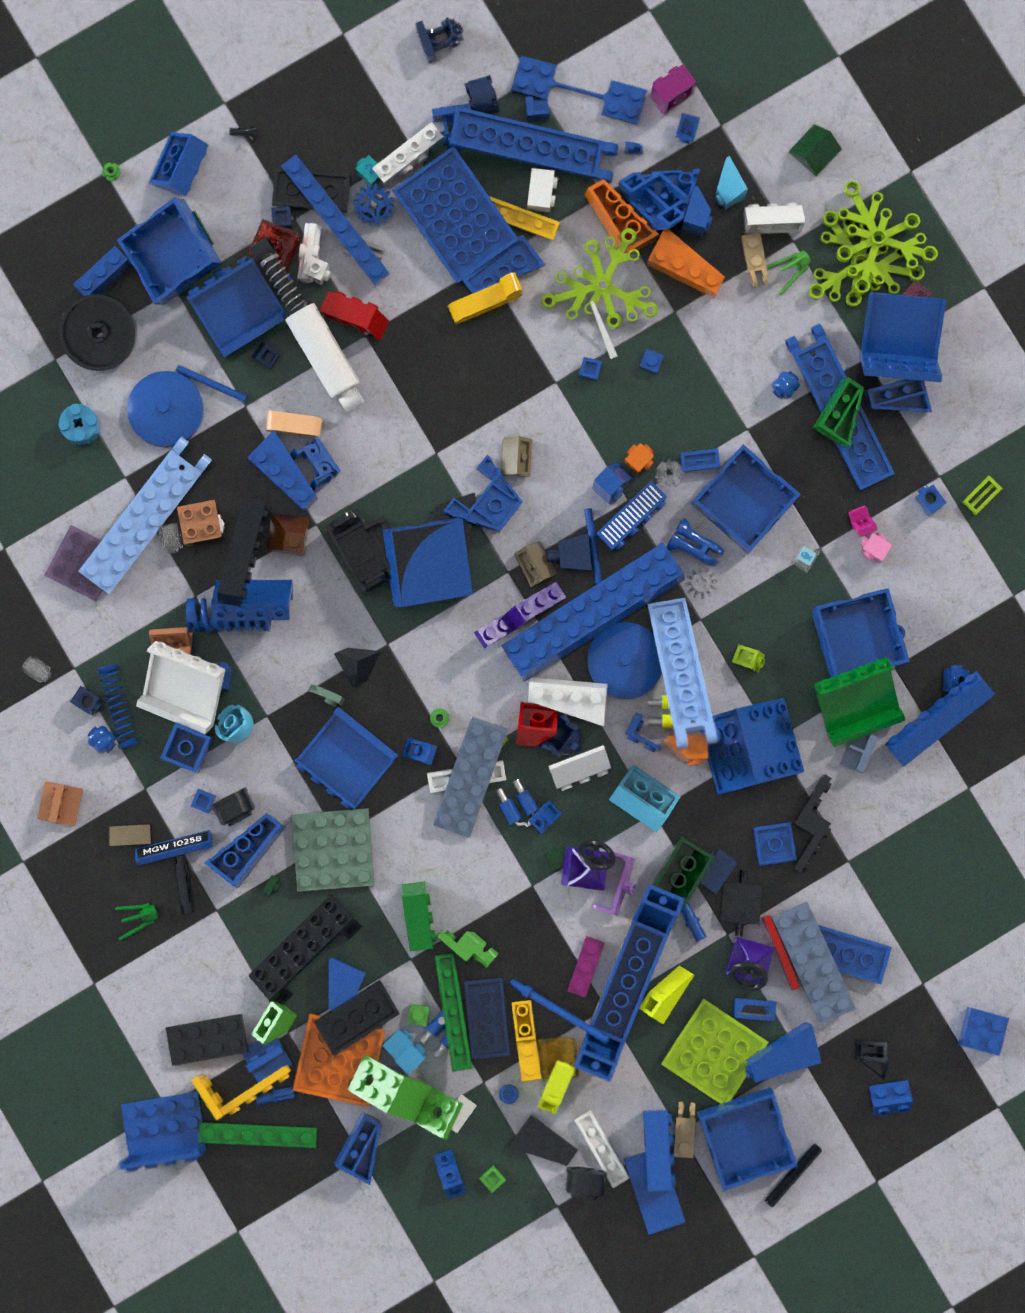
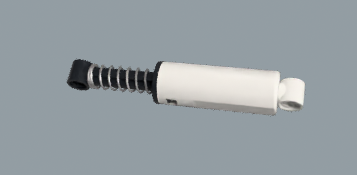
M268 237L252 245L250 248L262 268H266V275H270V281L274 282L273 287L279 290L277 294L282 296L281 301L286 302L285 308L290 309L283 318L332 399L338 397L346 412H350L363 404L364 400L355 387L360 381L313 300L307 302L301 300V294L297 293L295 290L297 287L292 285L293 280L290 281L288 278L289 273L286 274L284 271L285 267L281 266L280 262L282 260L278 261L279 255Z

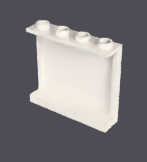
M155 641L147 649V652L151 654L143 695L137 700L136 706L205 735L214 725L225 669L217 664L204 661L197 656L189 655L180 649L167 646L163 642Z

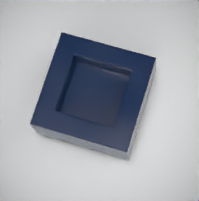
M290 207L271 208L273 228L292 227Z

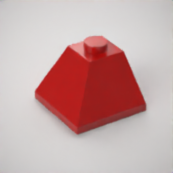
M521 702L516 745L535 747L556 735L558 711L539 704Z

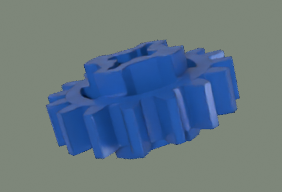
M375 183L374 188L367 184L366 190L361 187V194H355L357 199L353 201V204L358 206L354 208V212H359L357 218L363 217L364 224L368 220L370 221V226L373 225L374 221L380 225V220L387 222L386 215L392 216L390 210L394 209V205L390 203L394 201V198L388 197L390 191L384 192L385 186L379 189L377 183ZM367 195V200L361 203L364 196ZM371 198L377 204L376 211L373 205H371ZM386 206L385 211L380 214L381 208Z

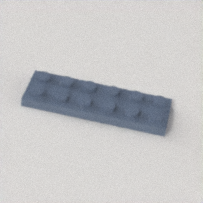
M471 716L435 817L434 826L470 838L508 728Z
M806 901L773 916L772 919L819 1024L821 1025L855 1010L854 1003L808 902Z

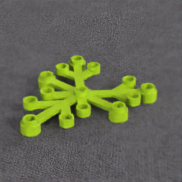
M851 180L846 183L844 192L848 197L852 198L860 215L842 208L838 212V219L841 221L848 219L866 225L869 231L860 229L854 224L849 225L846 230V234L849 237L858 236L867 240L852 247L847 245L841 246L837 251V258L841 262H848L852 255L871 247L866 261L857 265H851L847 269V275L850 278H855L859 272L863 271L861 278L854 285V290L857 294L865 295L869 291L870 283L868 279L870 273L875 286L883 284L885 278L880 274L874 261L878 249L884 245L901 250L907 261L906 267L909 270H915L918 266V260L912 254L922 257L923 261L927 263H932L936 260L938 251L935 247L927 246L924 249L916 247V245H924L926 236L923 233H918L914 238L905 242L890 238L906 229H917L920 224V218L917 214H908L904 222L885 231L887 222L892 216L891 210L885 208L880 213V222L877 228L874 219L878 207L882 203L883 195L880 192H875L872 195V204L868 212L859 195V183ZM853 188L855 192L850 193L848 189ZM878 196L880 201H875L874 197ZM845 212L847 216L842 217L840 213ZM883 213H888L889 217H884ZM908 221H913L915 225H909ZM853 228L856 232L850 233L849 229ZM880 237L881 241L877 242L874 238ZM922 237L923 242H919L917 238ZM841 253H846L847 257L843 258ZM930 253L932 258H927L926 254ZM913 261L915 266H910L909 262ZM854 269L856 273L851 274L849 270ZM875 278H881L882 282H876ZM858 286H864L865 290H859Z
M831 210L827 211L822 218L823 224L831 227L836 235L824 232L820 237L823 244L835 243L852 247L853 245L849 240L850 237L846 234L848 227L845 225L846 221L842 223L844 228L842 230L837 223V213ZM831 217L833 222H827L826 218ZM860 224L859 228L866 230L864 229V225ZM823 236H829L830 240L825 241ZM883 246L885 247L884 252H881L878 249L876 257L879 255L886 254V252L888 251V246ZM867 248L852 255L851 265H857V261L863 262L867 260L869 253L866 254ZM898 249L880 262H874L880 274L885 278L884 282L888 286L889 294H897L900 290V286L893 281L889 273L909 276L915 282L920 281L925 274L923 267L920 265L915 270L889 265L897 259L904 258V255L897 253ZM848 267L839 273L824 271L822 268L816 269L813 274L814 279L817 281L826 279L827 281L822 284H813L808 291L810 298L819 300L822 298L824 291L832 287L828 298L833 303L838 302L841 296V281L848 276ZM850 269V270H849L851 274H852L853 272H854V274L856 273V271H855L854 269ZM863 271L853 278L851 292L846 296V303L850 307H857L862 300V296L855 292L854 285L861 278ZM916 271L919 273V276L914 277L912 273ZM816 272H821L823 276L817 277ZM870 273L868 279L870 283V290L876 292L880 289L881 286H878V288L872 287L873 277ZM895 286L897 291H891L890 287ZM813 290H818L819 295H813ZM831 294H837L838 298L833 299ZM851 297H855V298H856V302H855V303H852V302L850 301V298H851Z
M632 228L623 230L621 233L622 241L618 249H616L615 245L616 239L613 236L606 237L604 244L608 247L612 260L605 273L603 272L598 255L600 250L599 242L594 239L588 240L585 243L584 249L591 256L596 276L586 271L580 265L574 268L573 273L576 277H583L592 282V284L584 285L567 276L564 271H559L555 276L558 283H565L575 289L556 295L546 293L542 296V305L545 308H552L557 302L577 296L572 307L566 312L567 317L573 320L578 316V310L587 293L595 291L590 302L585 305V312L593 314V311L587 310V306L591 305V301L596 306L602 295L608 312L606 322L610 328H618L622 323V317L615 312L610 293L624 300L627 310L626 317L629 321H635L638 317L634 306L642 309L645 316L654 317L658 313L657 304L654 302L645 303L638 299V297L646 298L650 295L651 290L648 286H642L638 290L627 293L614 286L611 280V276L618 263L628 260L636 261L640 257L637 249H631L628 253H624L628 244L636 240L635 230ZM631 233L632 239L627 240L625 234ZM609 238L614 241V244L611 246L607 244V239ZM590 244L595 245L594 251L589 250L588 246ZM632 251L637 252V258H632L630 253ZM577 268L583 270L582 275L576 273ZM558 274H563L565 279L559 280ZM601 281L606 282L605 288L600 287L599 283ZM643 288L648 289L647 295L641 293ZM547 297L552 299L551 304L545 302ZM647 307H653L654 312L648 313ZM570 310L575 311V317L569 316ZM630 312L636 314L634 319L629 318ZM615 317L618 321L617 324H612L611 318Z

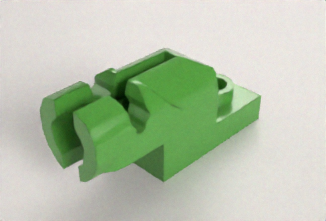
M442 930L437 936L466 962L473 956V960L481 963L486 968L499 954L493 948L484 952L486 942L475 932L466 931L458 942L455 941L456 936L449 930L446 932Z

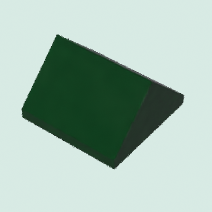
M814 124L789 150V153L817 177L842 148L831 131Z

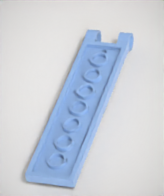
M182 436L78 571L107 594L112 592L212 460L204 454L195 467H193L179 456L189 443ZM183 465L184 470H180L179 466Z
M680 598L648 604V612L678 749L688 748L686 732L705 730L707 744L717 743V734L686 599Z

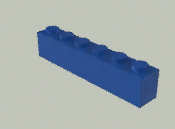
M977 672L970 674L961 684L953 687L946 696L938 699L931 708L923 711L916 720L908 723L897 735H893L885 745L904 767L993 697L995 693Z

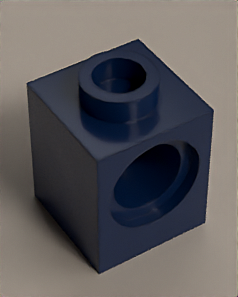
M80 686L70 702L89 715H93L94 713L97 714L101 709L103 699ZM86 697L92 698V704L89 707L84 706V699Z

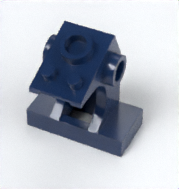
M446 17V20L441 22V26L434 29H425L423 21L415 23L428 63L436 61L435 51L447 47H457L460 45V41L464 40L462 35L464 32L463 28L455 19ZM445 33L447 39L437 43L435 36Z

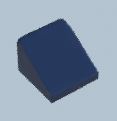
M261 342L252 358L270 370L280 356V353L267 343Z

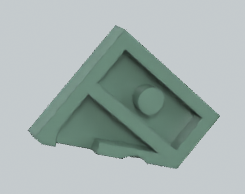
M311 684L308 690L325 698L324 702L333 707H336L337 704L342 706L345 700L342 696Z

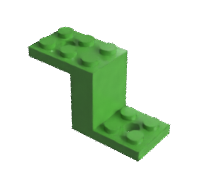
M364 1055L348 1088L350 1092L382 1111L415 1122L447 1140L463 1106V1103L430 1084L394 1071L368 1055ZM373 1076L374 1080L373 1083L370 1085L369 1080ZM441 1109V1116L437 1118V1112Z

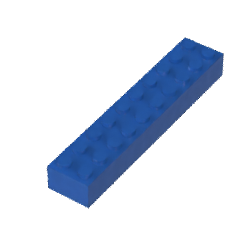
M661 543L502 644V649L523 682H525L684 581V572L664 543Z

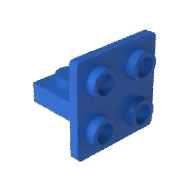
M278 1038L266 1045L257 1040L248 1046V1053H242L248 1064L246 1068L249 1073L252 1071L258 1083L283 1066L287 1065L290 1067L293 1064Z

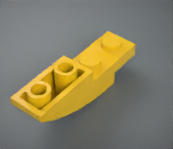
M531 1000L513 1002L512 1010L522 1082L541 1080Z

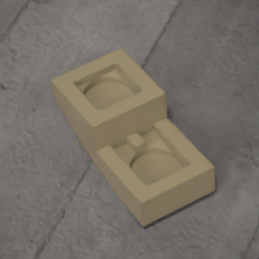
M150 824L109 827V846L151 844Z

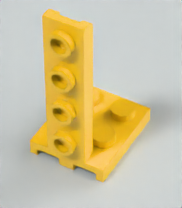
M287 1065L283 1066L224 1106L221 1104L223 1100L218 1092L214 1093L211 1089L212 1083L207 1075L203 1076L200 1074L191 1081L215 1119L218 1120L227 1113L231 1116L240 1110L239 1105L243 1102L249 1104L255 1100V1094L262 1091L264 1094L272 1089V1083L278 1080L281 1083L290 1077L288 1073L291 1069Z

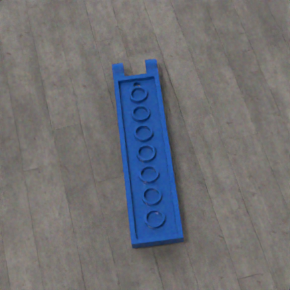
M456 107L449 141L450 146L588 177L599 182L604 179L607 183H612L614 173L610 170L599 169L601 152L608 156H617L618 145L612 142H605L461 107ZM589 157H593L594 161H590Z
M817 324L811 327L812 335L817 343L803 350L795 336L786 339L785 343L822 413L841 380L847 378L822 325ZM812 351H814V352L816 353V355H815V356H811L810 353H811ZM860 404L855 420V429H853L851 446L843 448L836 443L859 491L895 474Z

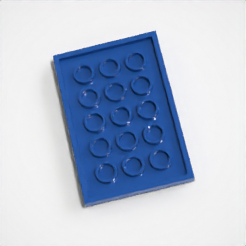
M454 146L392 190L457 284L519 241Z

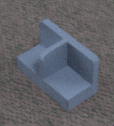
M870 734L850 741L840 764L863 773L878 737Z

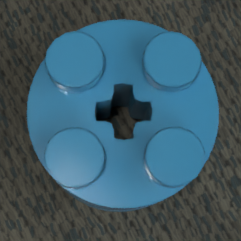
M72 404L62 412L59 418L58 426L61 433L75 445L90 444L100 434L99 418L86 405ZM78 423H82L83 426L80 427V426H77V424H78Z

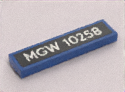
M207 830L135 848L137 866L213 847L211 832Z

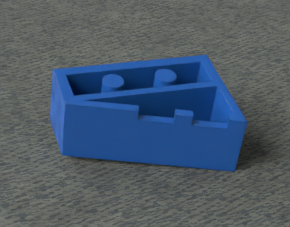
M905 379L864 390L868 409L932 412L925 381Z
M617 462L607 466L594 479L592 489L608 504L612 501L616 503L622 496L624 488L635 477Z

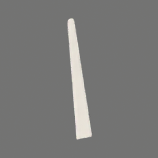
M591 301L590 304L610 359L617 357L595 303Z

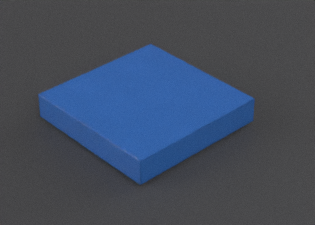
M791 822L753 828L758 866L797 860Z

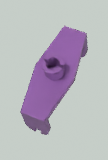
M614 852L616 857L627 861L618 883L612 910L593 904L591 908L618 916L625 893L633 895L635 892L630 888L635 889L636 884L629 882L635 858Z

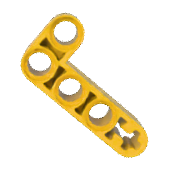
M510 273L500 278L499 283L454 301L448 305L455 324H459L520 298L523 295V289L516 273Z

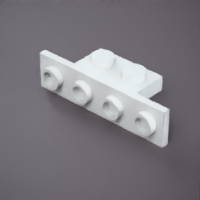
M431 122L372 169L383 183H386L396 174L399 177L402 175L406 176L412 172L416 164H422L428 159L429 148L440 141L443 135Z

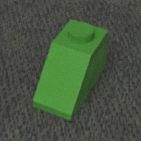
M271 1001L253 1030L252 1035L262 1044L266 1045L287 1033L297 1015L287 1006Z

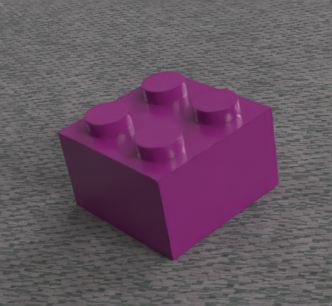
M684 64L679 67H673L669 70L667 76L664 78L661 76L653 82L650 97L663 115L694 94L696 81Z

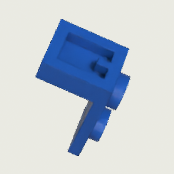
M636 712L625 732L628 735L627 739L634 743H638V741L644 743V748L655 752V750L660 751L661 746L634 733L635 730L640 731L644 723L641 720L643 715Z
M448 1150L434 1155L441 1183L448 1199L467 1193L460 1177L453 1151Z

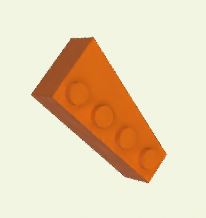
M604 179L587 189L585 197L609 236H613L616 239L615 245L617 249L622 241L621 233L626 228L635 230L637 237L633 243L628 244L624 253H628L631 249L639 251L656 241L659 234L629 204L625 203L621 196ZM626 233L625 238L627 240L632 239V234Z
M664 229L647 263L648 266L714 299L725 276L669 229Z

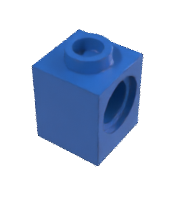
M934 484L930 487L925 485L917 491L919 495L915 497L927 516H930L947 503ZM927 494L932 495L934 503H928L925 496Z

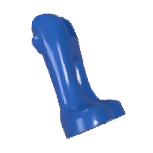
M682 518L675 533L694 541L701 548H697L680 536L673 534L666 546L667 549L671 552L677 549L683 550L701 562L716 567L719 562L713 557L708 556L707 553L711 550L723 556V548L691 529L689 522Z

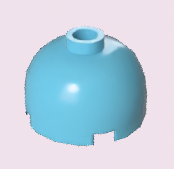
M232 704L222 710L217 718L220 720L218 726L215 725L216 735L220 739L236 744L243 742L250 736L254 722L252 715L244 707Z

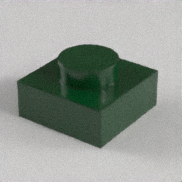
M563 846L545 853L552 872L563 867L565 857Z
M271 875L263 892L268 895L276 894L281 886V883H279L280 878L276 875Z

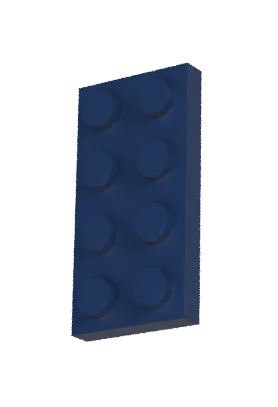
M503 977L464 981L471 1059L510 1056Z

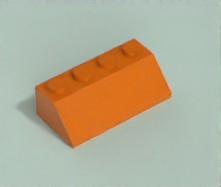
M686 735L688 748L678 749L676 736H667L663 740V744L683 763L688 762V766H699L708 759V744L705 735Z

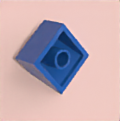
M694 186L681 231L703 237L704 232H709L713 217L709 216L711 209L698 186Z

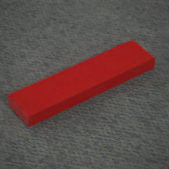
M766 915L762 919L791 990L798 989L800 986L773 919L770 915Z

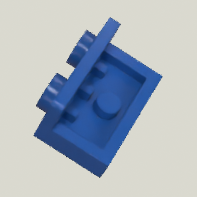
M908 1080L869 1086L873 1104V1115L886 1116L894 1112L906 1113L912 1110L913 1100Z

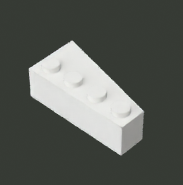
M532 677L529 682L528 701L604 726L608 684Z

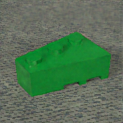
M849 377L842 379L813 428L843 448L850 447L864 387Z
M425 881L402 884V902L410 952L433 949V942H436L435 930H431V923H434L433 914L428 909V905H431L430 894H426Z

